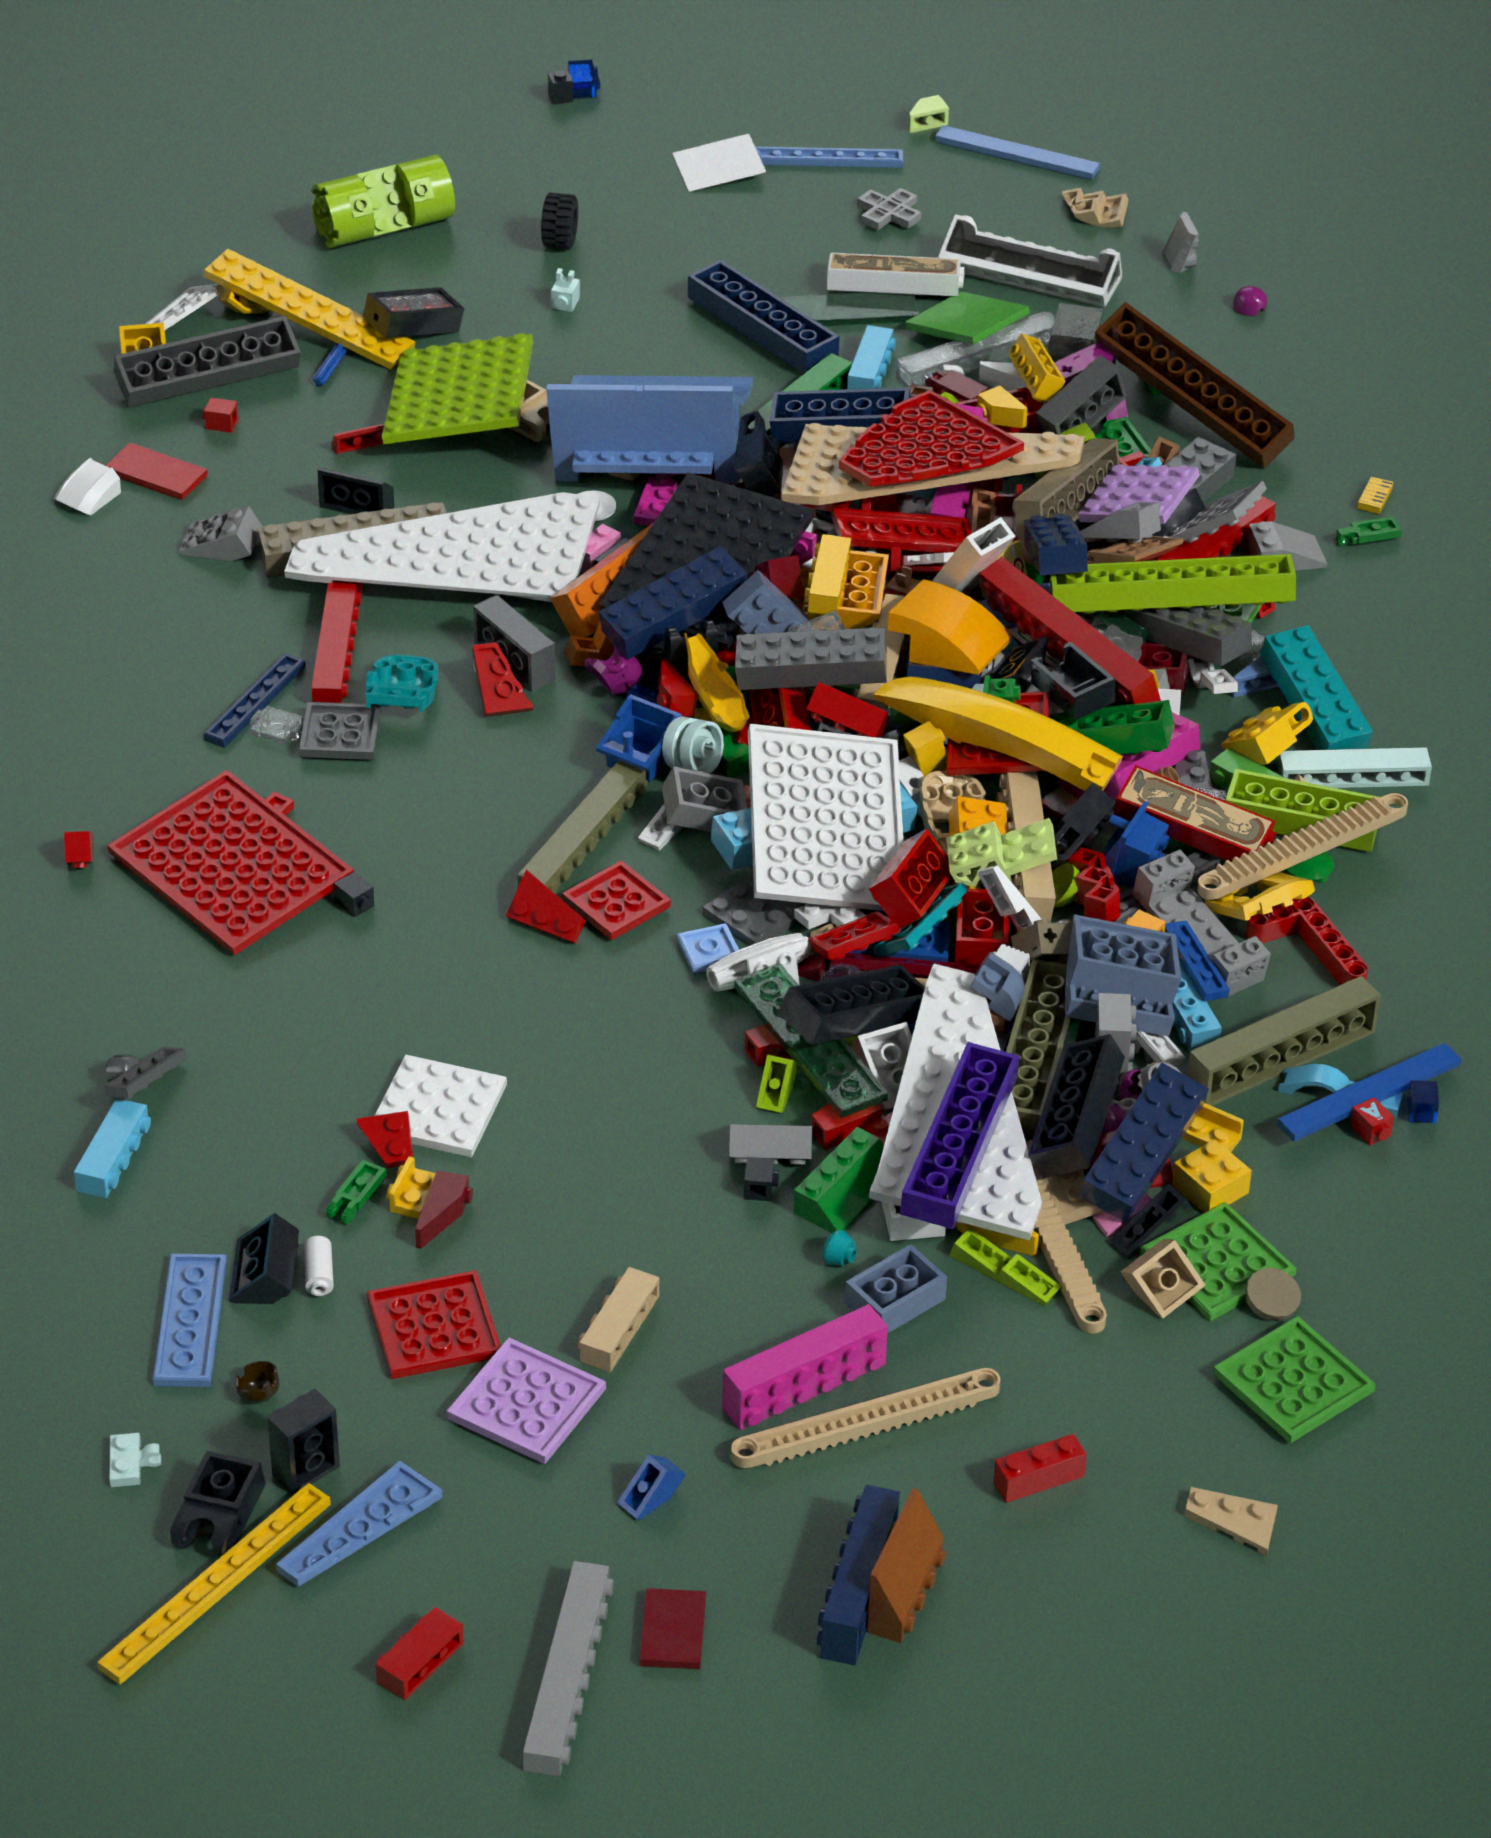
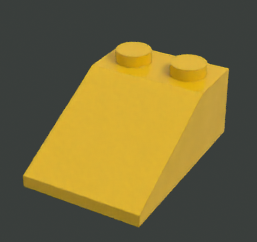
M164 323L119 326L121 354L166 344Z

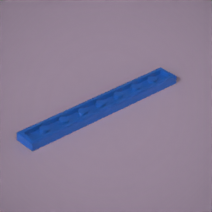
M1446 1043L1440 1044L1278 1118L1277 1126L1295 1142L1351 1116L1353 1107L1375 1097L1379 1102H1382L1460 1066L1461 1058Z

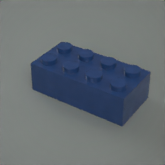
M1055 514L1051 518L1032 516L1030 519L1024 520L1025 549L1040 576L1088 572L1087 543L1071 516Z

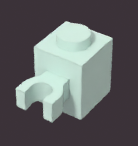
M558 268L556 272L557 280L551 289V309L573 312L580 298V279H574L575 275L572 270H570L568 277H565L562 274L563 269Z

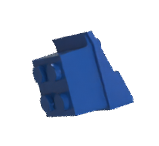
M630 694L617 712L615 720L597 745L596 751L606 755L608 767L612 768L618 761H622L646 771V780L650 783L666 766L662 749L664 734L671 722L680 717L681 714Z
M1147 801L1141 804L1129 821L1114 814L1111 815L1109 824L1118 827V829L1101 852L1104 854L1107 867L1109 866L1114 881L1134 888L1140 866L1165 856L1162 850L1166 848L1170 836L1166 835L1169 825L1145 813L1149 803Z

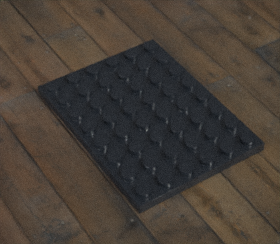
M687 473L600 602V610L719 546L723 547L747 572V575L750 572H755L754 568L758 564L772 559L789 557L815 517L814 510ZM722 608L678 632L680 636L685 637L686 633L687 637H690L698 631L701 621L712 619L718 631V647L729 650L742 628L728 617L725 608Z

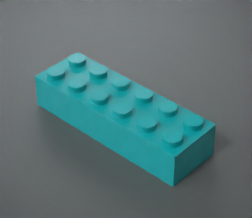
M1309 625L1265 636L1260 656L1288 703L1292 705L1294 703L1306 702L1309 705L1313 720L1304 729L1317 750L1368 749L1373 730ZM1298 711L1296 716L1301 721L1302 713Z

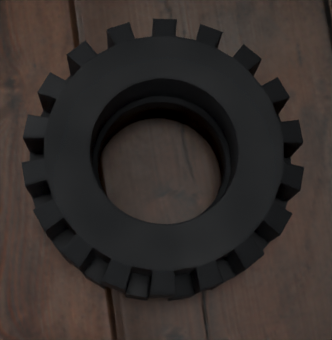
M549 192L544 200L541 217L542 243L544 247L571 249L576 239L578 227V201L576 195Z

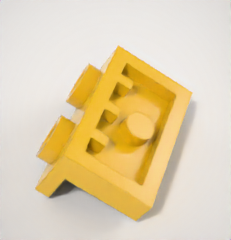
M1204 1103V1106L1182 1139L1199 1147L1216 1139L1227 1150L1232 1152L1242 1138L1244 1121L1241 1118Z
M409 1156L405 1164L399 1167L395 1183H391L388 1187L386 1198L390 1202V1212L419 1219L436 1173L415 1168V1158Z

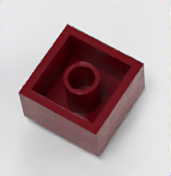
M1140 643L1137 662L1148 670L1166 668L1170 689L1181 690V695H1184L1189 673V655L1170 649L1163 644Z

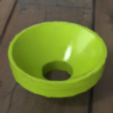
M1070 863L1062 864L1052 872L1056 897L1054 908L1065 906L1077 900L1076 876L1080 874V871Z

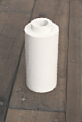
M313 1236L308 1238L303 1245L305 1286L308 1293L315 1296H324L334 1288L331 1242L326 1237Z

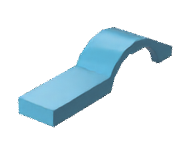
M1308 1064L1284 1069L1282 1078H1285V1081L1279 1084L1278 1092L1293 1095L1301 1087L1315 1085L1335 1093L1357 1082L1350 1081L1345 1074L1334 1067L1325 1064ZM1403 1092L1380 1102L1395 1118H1397Z

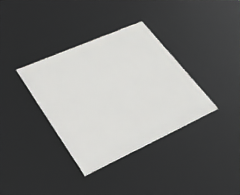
M749 134L673 153L689 192L766 172Z

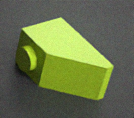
M767 1055L756 1104L757 1108L783 1113L794 1086L799 1061Z

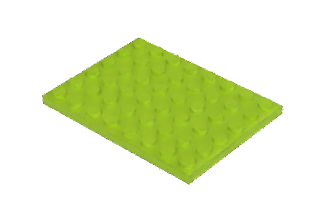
M519 333L512 337L504 338L497 336L490 340L482 341L475 339L468 343L460 344L453 342L446 346L438 347L437 345H431L424 349L416 350L415 348L405 350L399 359L382 433L383 443L390 444L519 426L534 343L532 334Z

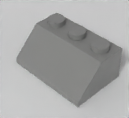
M730 1124L729 1157H735V1163H746L747 1157L774 1159V1164H778V1158L789 1159V1164H806V1159H811L812 1126Z

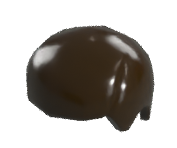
M269 1361L249 1363L244 1367L243 1376L241 1378L239 1376L236 1377L238 1396L251 1403L268 1401L279 1389L277 1367Z

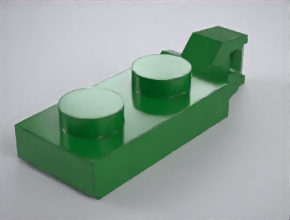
M1393 516L1351 522L1348 527L1337 529L1335 540L1338 545L1400 538L1402 530Z

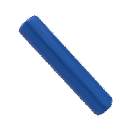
M336 343L313 377V382L316 383V386L325 385L348 351V348Z

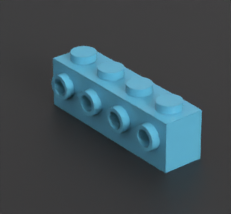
M1179 961L1181 981L1172 1004L1174 1013L1172 1026H1175L1178 1031L1180 1042L1182 1044L1185 1043L1190 1052L1197 1047H1202L1220 1038L1222 1027Z

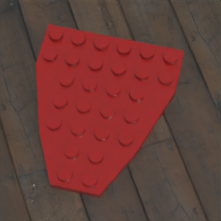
M928 390L894 405L889 416L887 414L881 416V423H873L861 433L855 441V446L849 447L847 453L839 459V469L870 487L919 481L994 465L999 461L1024 451V442L939 394Z

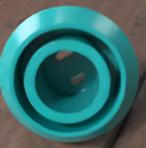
M844 1230L832 1232L822 1249V1258L827 1265L845 1266L848 1263L851 1264L857 1255L856 1243Z

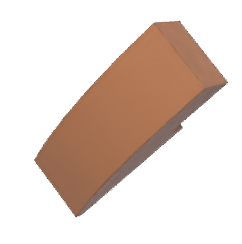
M973 487L967 506V520L972 534L995 521V492Z

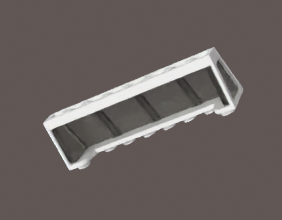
M955 214L938 258L961 259L960 267H964L965 275L1101 307L1107 305L1122 279L1120 252H1116L1113 249L1100 251L1097 259L1093 256L1079 255L1072 251L1057 250L1051 246L1044 247L1029 241H1018L1012 237H1001L990 232L977 231V225L973 218L967 215L960 216Z

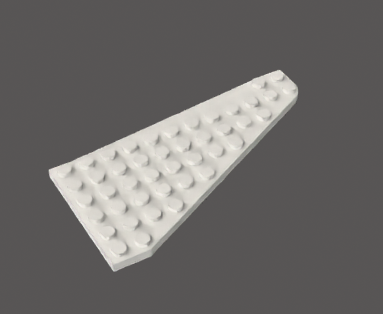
M561 492L302 539L291 551L285 568V578L332 583L333 580L504 594L552 602L550 598L579 576L600 506V498Z
M934 964L926 982L878 1172L870 1189V1199L901 1206L903 1188L967 1042L1000 1050L986 996L970 986L976 976L973 973ZM1012 1091L957 1221L1030 1240L1041 1210L1042 1200L1031 1160L1028 1156L1029 1153Z

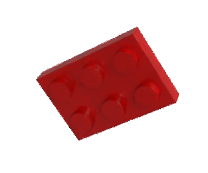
M876 911L808 939L813 950L829 960H839L845 957L846 953L864 950L869 947V944L876 941H887L892 938V935L900 931L897 922Z

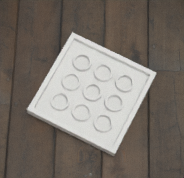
M405 1055L375 1116L408 1111L412 1144L473 1157L507 1086V1077Z

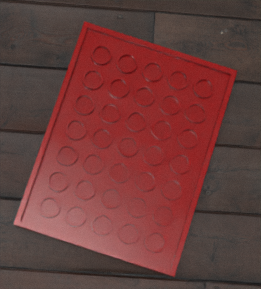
M225 770L107 845L108 852L233 955L238 954L334 891V883L354 872L353 868L228 770Z

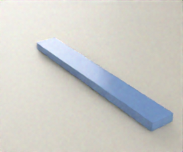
M944 125L935 135V142L1090 180L1094 178L1100 166L1098 162Z
M755 147L763 165L903 168L902 149Z

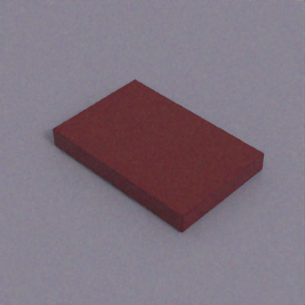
M646 1588L640 1666L701 1669L706 1591Z

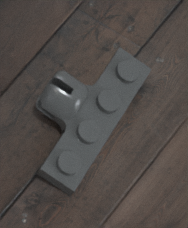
M162 1047L143 1060H138L132 1055L117 1054L112 1056L107 1061L105 1070L107 1074H116V1077L107 1079L109 1083L104 1086L106 1096L117 1097L118 1100L131 1099L134 1096L133 1094L147 1088L148 1084L152 1081L162 1078L164 1073L176 1068L177 1064L185 1060V1048Z

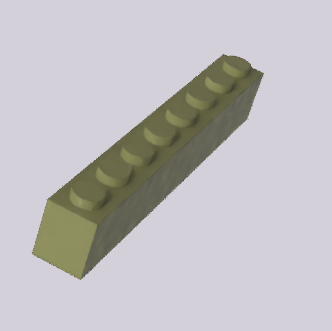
M618 761L517 875L518 887L527 869L556 894L560 885L570 878L574 869L583 863L584 858L590 851L592 852L596 848L601 838L606 837L615 822H619L622 814L633 806L635 799L645 792L648 784L646 771Z

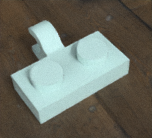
M140 1433L110 1435L111 1487L140 1485L141 1467L161 1466L159 1444H148L141 1450Z

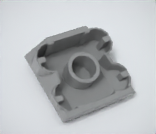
M1183 212L1180 215L1161 253L1166 256L1171 266L1170 271L1182 273L1188 268L1196 266L1197 261L1195 251L1198 248L1199 234L1187 212Z

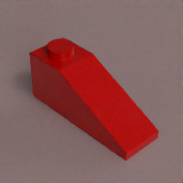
M663 659L658 678L657 705L680 713L682 717L694 716L698 693L667 659Z

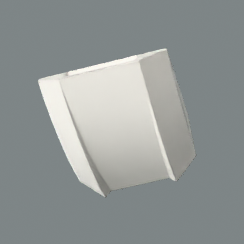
M90 457L69 475L57 491L54 499L91 516L121 493L120 478L112 467L104 466Z

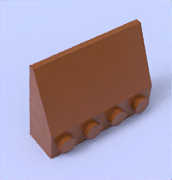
M912 1488L870 1575L867 1633L898 1643H902L906 1632H912L916 1621V1616L914 1615L916 1611H922L926 1600L925 1592L927 1589L931 1590L936 1580L935 1571L937 1567L942 1568L947 1551L943 1550L944 1537L917 1489Z

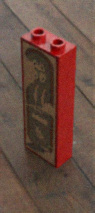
M1136 765L1118 794L1114 807V815L1129 821L1141 804L1147 801L1149 803L1145 813L1169 825L1167 836L1232 862L1234 857L1240 859L1243 853L1248 855L1252 849L1256 852L1259 846L1265 848L1268 842L1273 844L1277 833L1273 831L1275 820Z

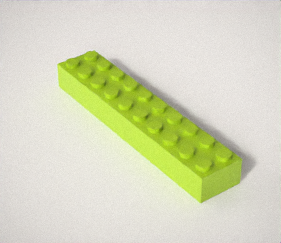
M1291 554L1088 564V572L1050 575V594L1073 612L1094 613L1095 611L1103 610L1117 612L1123 609L1141 611L1144 608L1163 610L1168 607L1188 609L1192 606L1215 607L1216 605L1225 604L1239 606L1245 603L1262 605L1265 602L1286 604L1289 601H1296V573Z

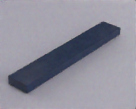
M284 653L203 733L204 741L225 748L306 667L305 660Z

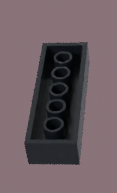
M895 965L789 987L778 1014L787 1021L788 1025L799 1032L805 1041L814 1045L873 1032L904 1022L909 1024L917 1021L925 987L902 965Z
M1111 1034L1063 1046L1028 1154L1043 1179L1074 1171H1083L1092 1166L1125 1059L1124 1054Z

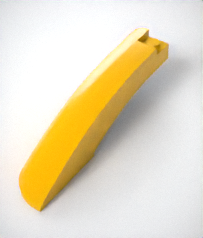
M902 677L885 683L873 695V698L922 724L930 721L935 728L939 727L942 730L944 736L959 744L966 742L1010 755L1048 771L1084 791L1092 783L1103 791L1123 758L1122 755L1049 717L1008 700L967 687L920 677Z

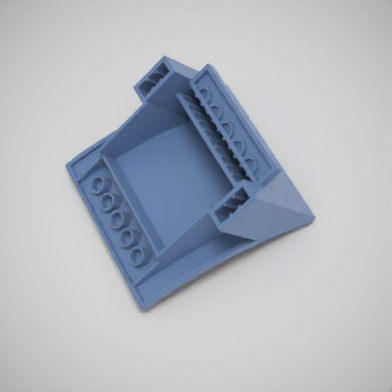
M574 375L571 384H547L546 392L555 481L578 482L580 472L711 474L714 461L715 481L738 484L739 477L735 473L734 464H736L739 436V406H743L750 396L753 377Z

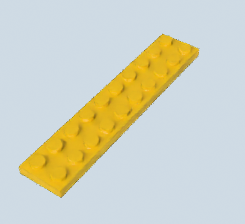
M230 249L223 252L204 269L203 277L275 313L286 316L288 319L338 344H342L344 347L390 370L399 364L400 355L405 350L415 347L416 341L406 336L385 338L362 317L363 315Z

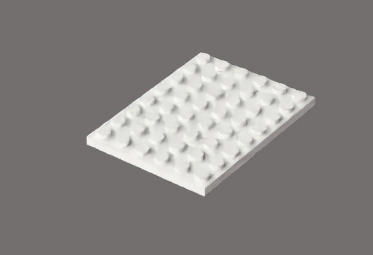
M750 724L748 728L754 898L884 911L880 904L873 899L868 889L904 842L897 740Z

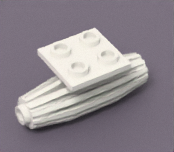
M801 933L766 939L732 952L707 967L706 975L708 982L716 992L750 985L752 1004L757 1006L785 995L789 987L800 985L797 963L809 956L811 944L808 937L802 936Z

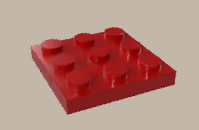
M622 860L562 893V900L611 941L671 907L670 898Z

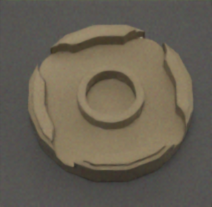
M1275 1268L1260 1269L1253 1273L1245 1287L1247 1305L1255 1314L1266 1320H1286L1293 1316L1300 1305L1301 1291L1299 1285L1291 1275L1283 1270Z

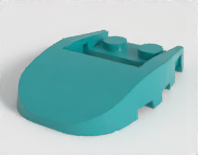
M388 655L376 660L372 665L373 671L367 672L365 692L367 708H371L372 704H377L381 707L395 705L406 709L419 707V712H423L434 701L438 681V664L430 658L412 655Z

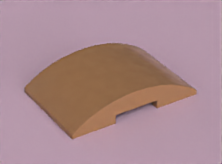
M1152 536L1150 538H1142L1141 542L1130 543L1128 540L1124 542L1103 541L1102 538H1099L1098 541H1086L1088 564L1148 561L1176 549L1183 544V538ZM1022 545L1024 560L1033 564L1025 549V545Z

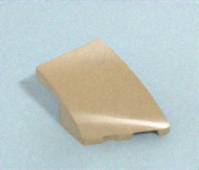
M1081 188L1062 191V195L1075 218L1099 227L1116 228L1123 226L1129 201L1126 193L1106 197L1104 191L1083 194Z

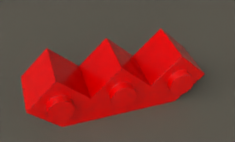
M1081 847L1068 859V863L1074 865L1080 871V874L1076 876L1077 903L1084 905L1085 917L1115 922L1120 917V890L1114 883V877L1109 866L1107 867L1104 854Z

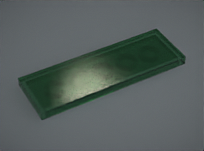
M863 292L783 297L784 301L823 326L904 323L919 314L914 294Z

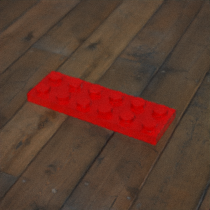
M833 508L831 514L837 536L851 538L850 547L860 546L887 549L901 547V550H913L916 552L953 553L964 539L972 534L967 518L844 508Z

